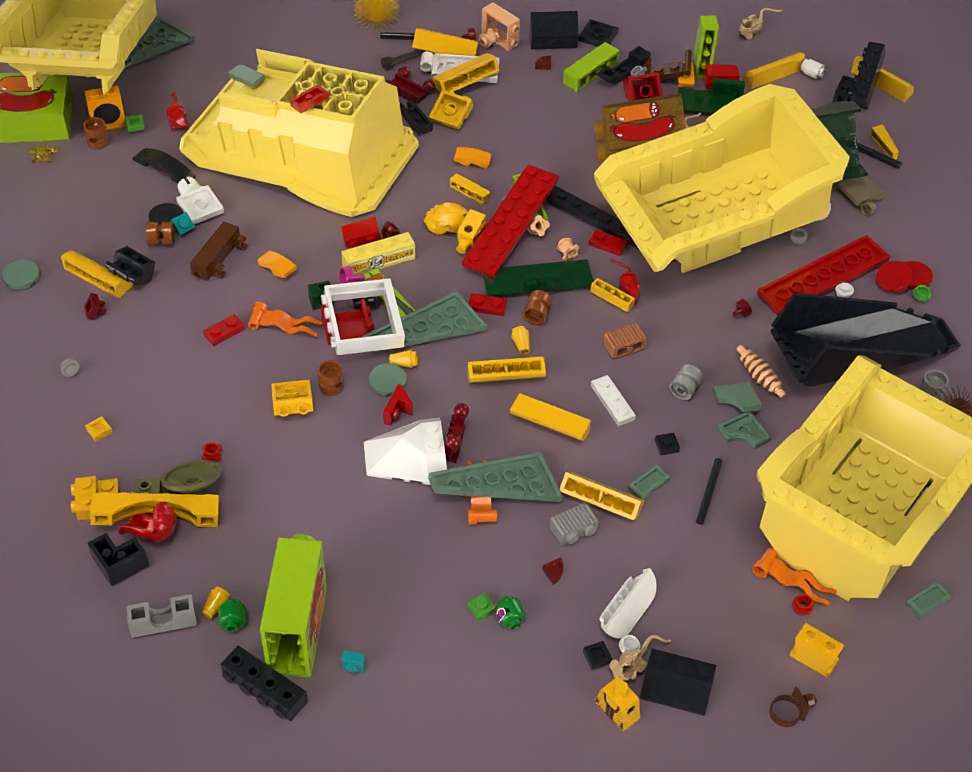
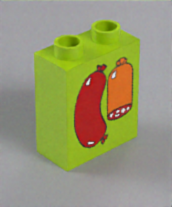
M0 73V143L69 140L74 97L69 75H49L40 87L32 90V87H28L27 77L23 73Z
M305 534L294 535L291 539L278 538L260 625V634L265 663L283 676L311 678L327 584L322 541H316L313 537Z

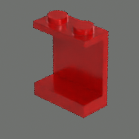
M361 299V309L335 313L340 340L362 338L363 335L374 330L373 319H369L371 316L370 306H366L364 299ZM321 305V318L327 344L331 345L330 337H332V333H328L327 328L329 319H325L324 314L326 305Z

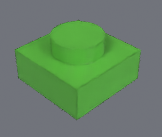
M142 114L125 117L128 132L145 130Z
M485 592L467 602V608L478 622L495 613V605Z

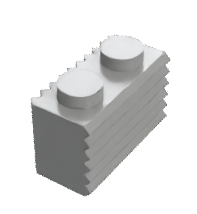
M584 502L561 514L552 516L549 528L560 545L563 546L567 543H575L582 536L593 535L598 527V519Z

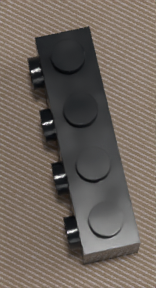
M869 42L867 48L865 47L862 57L864 58L863 61L859 62V73L855 75L853 84H855L854 88H851L849 92L852 107L868 109L885 58V44Z
M239 645L221 663L222 676L229 683L234 682L242 692L256 697V700L261 705L272 708L274 713L280 718L285 717L292 721L308 703L306 690Z

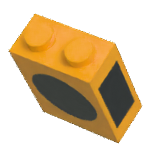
M118 85L112 86L105 95H103L102 88L84 91L90 118H102L105 121L107 130L127 127Z

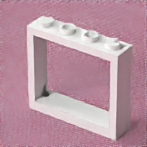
M390 278L324 286V295H321L322 305H326L324 314L325 319H329L327 328L328 333H332V337H330L331 347L335 348L336 355L404 347L405 334ZM383 295L393 334L340 340L332 301Z

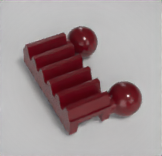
M402 66L392 81H386V83L397 87L399 97L402 95L403 99L407 98L416 104L425 97L427 92L434 91L435 83L433 80H425L422 87L407 79L411 73L410 69Z
M458 403L454 407V414H452L444 445L445 456L448 462L457 463L466 428L464 423L469 414V407L465 403Z

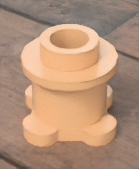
M488 28L487 33L480 34L479 44L486 49L492 44L497 46L498 33L494 32L492 28Z
M537 215L533 218L527 231L531 235L543 236L550 224L548 221L543 220L542 216Z
M563 238L559 241L557 250L564 255L562 257L563 261L574 259L579 255L578 250L580 247L577 244L573 245L571 238Z

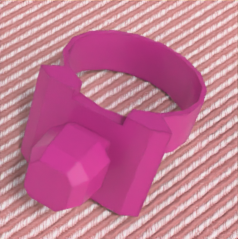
M351 266L341 267L339 272L340 284L365 281V275H354Z

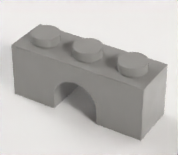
M192 594L171 597L170 605L163 609H153L149 606L148 602L126 606L128 626L132 638L197 626Z

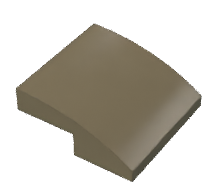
M865 173L847 177L836 184L857 206H861L863 203L871 200H882L886 195Z

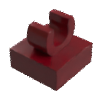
M90 293L84 305L87 319L94 320L97 314L103 316L107 311L106 308H103L105 302L99 300L98 294Z

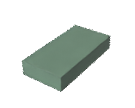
M242 64L228 72L230 78L252 88H255L265 80L264 74Z
M656 464L628 484L627 489L635 497L644 500L669 482L670 476Z
M936 581L907 599L905 605L920 619L948 602L952 595Z

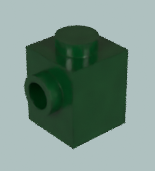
M329 281L308 285L309 300L313 310L321 309V295H324V286L330 285Z

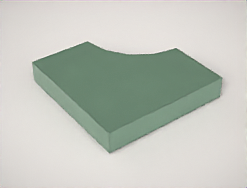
M750 382L713 386V394L718 403L734 405L743 413L762 409V404Z
M745 412L717 425V430L727 443L742 441L756 449L771 442L772 439L751 412Z

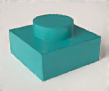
M187 212L170 221L173 222L178 236L195 229V225Z
M344 650L341 657L342 669L352 673H364L366 666L365 655Z

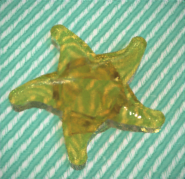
M42 141L40 147L28 148V152L34 154L31 158L32 163H35L36 160L51 162L50 155L58 151L57 147H47L45 141Z

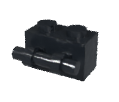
M128 246L115 251L113 263L110 261L105 263V267L114 275L118 274L126 282H132L139 286L152 280L155 261Z

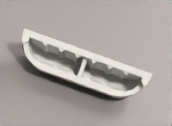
M650 568L643 569V574L634 579L629 577L599 618L601 628L609 636L623 638L628 635L653 601L657 586L656 578Z

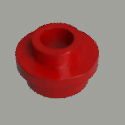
M800 594L793 600V608L799 614L806 615L814 609L813 599L807 594Z

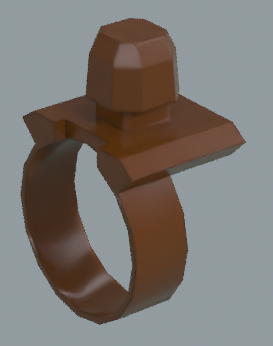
M795 686L792 696L785 694L774 698L770 706V717L779 726L792 727L799 720L805 721L809 708L816 705L817 699L811 693L802 695L799 688ZM777 701H789L798 707L799 717L794 721H783L773 713L772 705Z

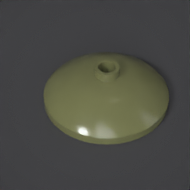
M190 461L168 469L162 474L160 480L162 486L169 491L181 494H197L210 487L219 479L222 474V468L220 464L214 461Z

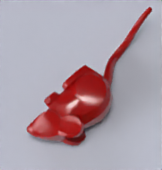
M174 91L172 97H174L173 103L166 110L167 119L173 124L170 128H188V123L184 117L186 113L183 112L184 109L181 103L176 104L177 96Z
M610 259L614 264L628 270L619 278V289L635 298V306L640 297L641 283H638L636 274L631 273L629 266Z

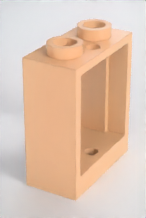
M493 2L482 8L481 34L487 33V29L492 28L499 35L498 45L507 51L519 45L520 19ZM497 21L507 26V33L497 28Z

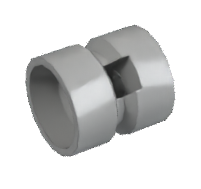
M683 365L669 386L670 392L680 400H689L703 380L702 372L693 365Z
M929 370L925 373L919 389L933 397L940 398L941 395L943 396L940 390L945 393L949 384V378L940 370Z

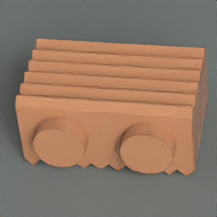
M637 323L627 324L621 329L609 330L605 333L603 346L613 360L646 349L647 337Z

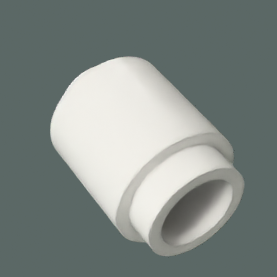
M805 59L800 69L804 74L815 79L822 78L826 71L824 64L812 59Z

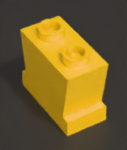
M805 623L795 637V645L790 651L789 656L828 678L839 661L837 656L845 645Z

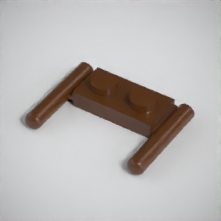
M690 49L686 50L685 63L681 61L651 67V57H649L645 62V67L647 68L645 74L659 72L660 80L683 77L684 74L689 76L691 74L692 51Z

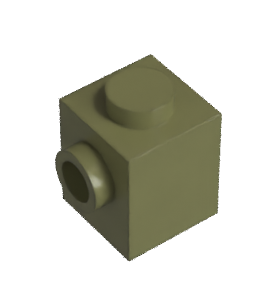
M160 478L135 479V488H131V493L163 494Z

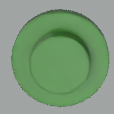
M919 285L913 290V297L918 301L926 302L931 298V290L925 285Z

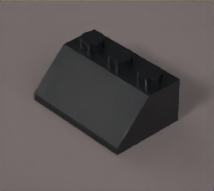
M578 11L530 13L529 40L531 49L578 48Z
M652 648L640 699L705 716L717 665Z

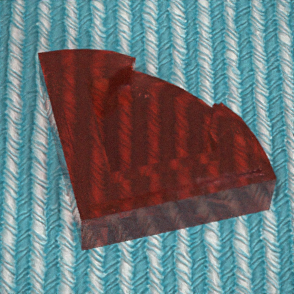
M551 55L539 58L535 63V69L551 70Z
M561 557L542 567V570L553 585L563 575V561Z

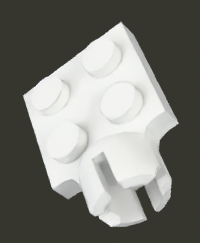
M187 177L190 184H187L184 179L179 182L178 191L181 195L176 197L177 203L184 213H188L194 225L224 213L223 206L208 185L200 186L196 179L192 177Z

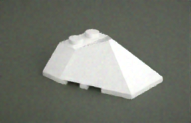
M440 418L418 420L364 442L367 476L391 480L393 477L403 479L405 482L414 480L420 481L425 485H431L428 480L429 473L447 470Z

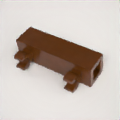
M222 222L190 262L192 276L208 281L213 274L218 278H222L226 274L225 271H222L225 266L221 263L235 246L240 250H244L247 247V244L244 243L247 238L240 235L238 226Z

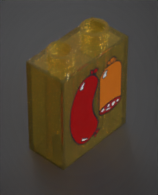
M681 93L601 106L602 120L594 121L596 140H604L602 143H596L598 163H603L612 154L686 129Z

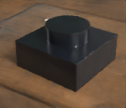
M674 432L655 436V443L660 456L679 452L680 446Z
M604 641L586 646L583 649L591 669L610 664L612 661Z

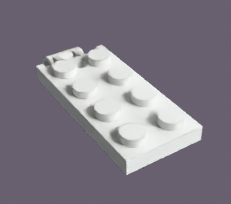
M427 51L422 53L420 69L425 72L431 71L430 79H432V77L479 56L439 53L433 55ZM496 57L499 66L500 58ZM498 72L476 82L497 83Z

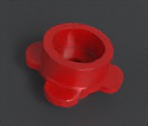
M209 442L202 447L204 452L201 456L202 460L219 461L221 459L220 451L222 446L220 444Z

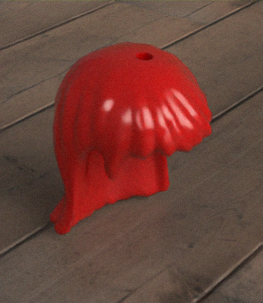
M160 501L153 507L152 515L146 513L133 515L124 525L118 526V533L120 535L130 533L152 542L163 541L174 532L176 526L175 512L169 503Z

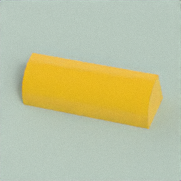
M416 28L412 48L439 54L475 56L478 41Z
M799 52L744 73L742 81H745V84L750 89H754L801 71V65L806 55Z
M485 53L432 77V80L440 93L442 90L454 92L500 70L496 56Z
M855 57L851 73L858 75V65L860 61H863V57ZM881 68L876 87L903 102L913 95L914 86Z
M74 250L67 251L61 256L65 270L117 298L123 296L133 286L132 282H126L120 275H114L108 268Z
M544 357L468 362L467 376L469 383L544 378L546 376Z
M520 393L510 408V414L580 441H584L590 432L591 420Z
M571 471L565 472L559 489L560 492L631 520L637 518L645 501Z

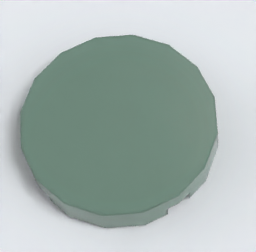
M22 259L9 263L4 268L2 277L4 283L9 288L23 290L30 288L34 282L35 284L38 282L40 271L35 262Z
M385 363L378 365L370 372V388L380 396H392L398 383L402 384L404 389L406 387V373L398 365Z

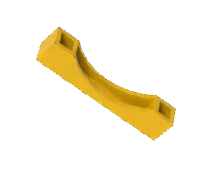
M126 492L92 493L91 525H114L120 520L133 515L153 513V507L160 501H165L173 508L176 516L189 521L196 527H218L219 495Z

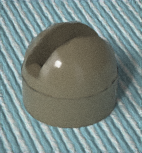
M872 201L863 203L860 207L861 212L865 216L872 215L876 210L875 203Z

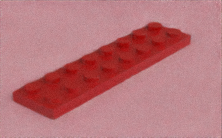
M527 164L463 259L462 266L494 279L559 180V175Z
M865 235L759 288L757 294L779 314L794 293L824 295L834 290L837 285L843 282L847 283L888 262L890 255L870 237Z

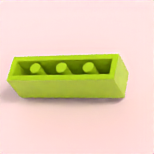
M716 15L700 16L693 56L694 79H703L705 64H713L719 31Z
M604 42L564 70L563 84L576 92L580 91L598 78V72L608 66L612 68L618 64L620 50Z

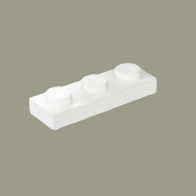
M608 375L591 381L592 389L618 427L635 420L636 415Z

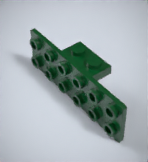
M713 78L711 91L679 88L677 111L712 115L721 107L745 95V81Z
M587 259L501 267L494 279L483 275L486 294L494 297L530 294L535 290L553 292L591 288V284L594 282Z

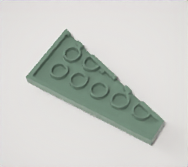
M159 17L150 24L135 48L131 51L125 61V67L195 40V36Z
M457 291L401 317L405 334L404 347L487 331V325ZM386 324L363 335V337L393 334L391 324Z
M541 452L431 472L428 475V480L435 494L562 502L563 498Z

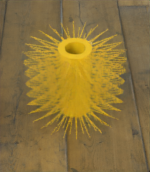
M357 0L358 3L353 5L358 8L354 11L359 13L358 15L354 14V16H359V19H362L363 16L368 21L376 22L377 31V22L378 24H380L379 21L383 23L382 21L385 18L387 20L389 16H391L390 19H393L392 10L400 7H394L393 5L400 0Z

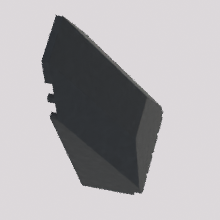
M794 293L771 324L775 328L770 330L791 370H793L799 383H803L804 386H818L838 381L857 356H866L881 364V369L885 370L927 360L957 350L961 346L944 319L927 313L923 316L913 314V308L909 307L904 311L896 308L898 305L895 302Z

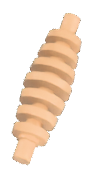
M739 345L736 350L741 354L740 360L744 363L752 378L757 380L760 385H763L769 393L777 394L781 399L785 398L787 394L782 389L783 383L778 381L779 378L777 375H774L775 372L773 369H770L771 366L765 363V360L760 358L759 355L754 354L753 350H746L743 345Z

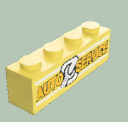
M409 232L347 249L341 251L342 267L351 266L354 275H362L375 268L379 270L415 259V243Z

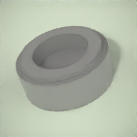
M798 227L791 230V241L797 244L807 241L808 232L806 229Z

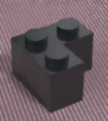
M104 533L87 543L91 557L111 586L149 565L146 552L136 537L116 547L108 534Z

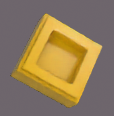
M102 416L85 425L86 431L95 442L113 433L112 428Z

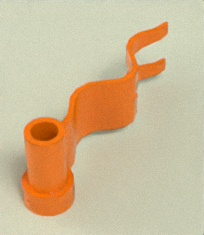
M258 301L253 305L252 315L247 325L254 330L258 329L259 325H275L288 334L303 331L317 337L318 333L303 325L293 326L303 322L322 325V321L310 316L295 319L282 310L270 311L265 303Z
M471 460L467 461V466L472 465ZM470 496L471 509H467L468 525H477V523L497 522V510H492L491 497Z
M767 548L761 559L757 560L752 566V572L756 576L765 578L770 574L784 586H798L816 603L828 606L830 602L817 597L805 580L818 592L832 594L837 592L835 589L821 586L813 574L806 570H791L783 561L777 558L778 553L773 548Z

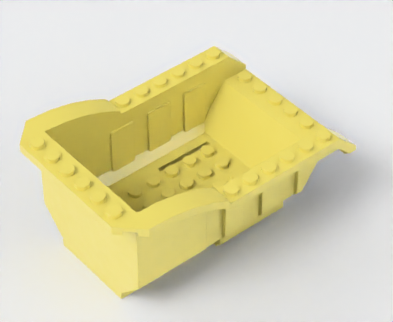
M6 0L0 6V62L8 63L11 67L23 73L27 77L28 87H32V90L40 87L49 75H73L101 79L103 95H105L125 68V61L157 16L156 0Z
M256 49L259 62L257 71L265 75V80L255 88H252L231 78L181 138L180 151L198 167L284 186L306 201L349 217L375 210L419 147L418 140L413 135L411 128L403 126L397 87L386 83L384 76L314 63L310 59ZM316 85L321 86L329 93L328 99L301 114L290 106L289 100Z
M768 84L733 100L708 117L706 122L610 155L594 172V178L598 188L653 271L659 272L664 270L673 259H676L681 263V273H686L740 253L741 248L826 217L828 215L832 184L843 179L850 157L794 89Z
M857 356L803 425L788 436L757 471V479L761 484L762 496L764 501H766L760 529L774 550L777 551V558L796 571L806 570L810 572L821 586L837 590L836 595L848 602L851 598H878L901 565L904 567L913 564L925 545L951 515L971 486L972 417L881 369V364L868 357ZM929 480L932 481V484L929 486V488L926 487V489H925L924 492L921 494V496L919 497V499L916 501V503L914 504V506L911 508V510L909 511V513L905 516L906 512L909 510V508H910L911 505L914 503V501L916 500V498L919 496V494L921 493V491H922V490L924 489V487L927 485V483L929 482Z

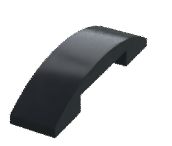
M638 46L629 52L627 59L613 68L609 66L597 73V76L608 83L623 81L622 79L631 76L633 68L642 66L651 56V53Z
M144 148L132 158L133 161L145 167L150 164L171 175V180L178 184L182 179L189 184L190 182L187 180V177L196 178V175L187 166L160 150Z

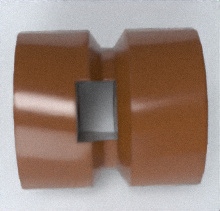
M99 117L87 119L83 127L88 146L92 149L106 147L109 144L105 121Z
M158 222L146 223V241L148 245H159L160 242L163 245H174L175 231L173 222H162L161 225Z
M541 290L531 292L523 311L524 319L533 325L543 324L546 321L548 310L552 304L551 296Z
M335 360L322 362L317 370L320 391L327 396L340 394L344 388L342 365Z

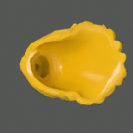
M446 202L431 208L426 213L424 223L428 230L436 235H444L447 232L457 233L468 211L457 203Z

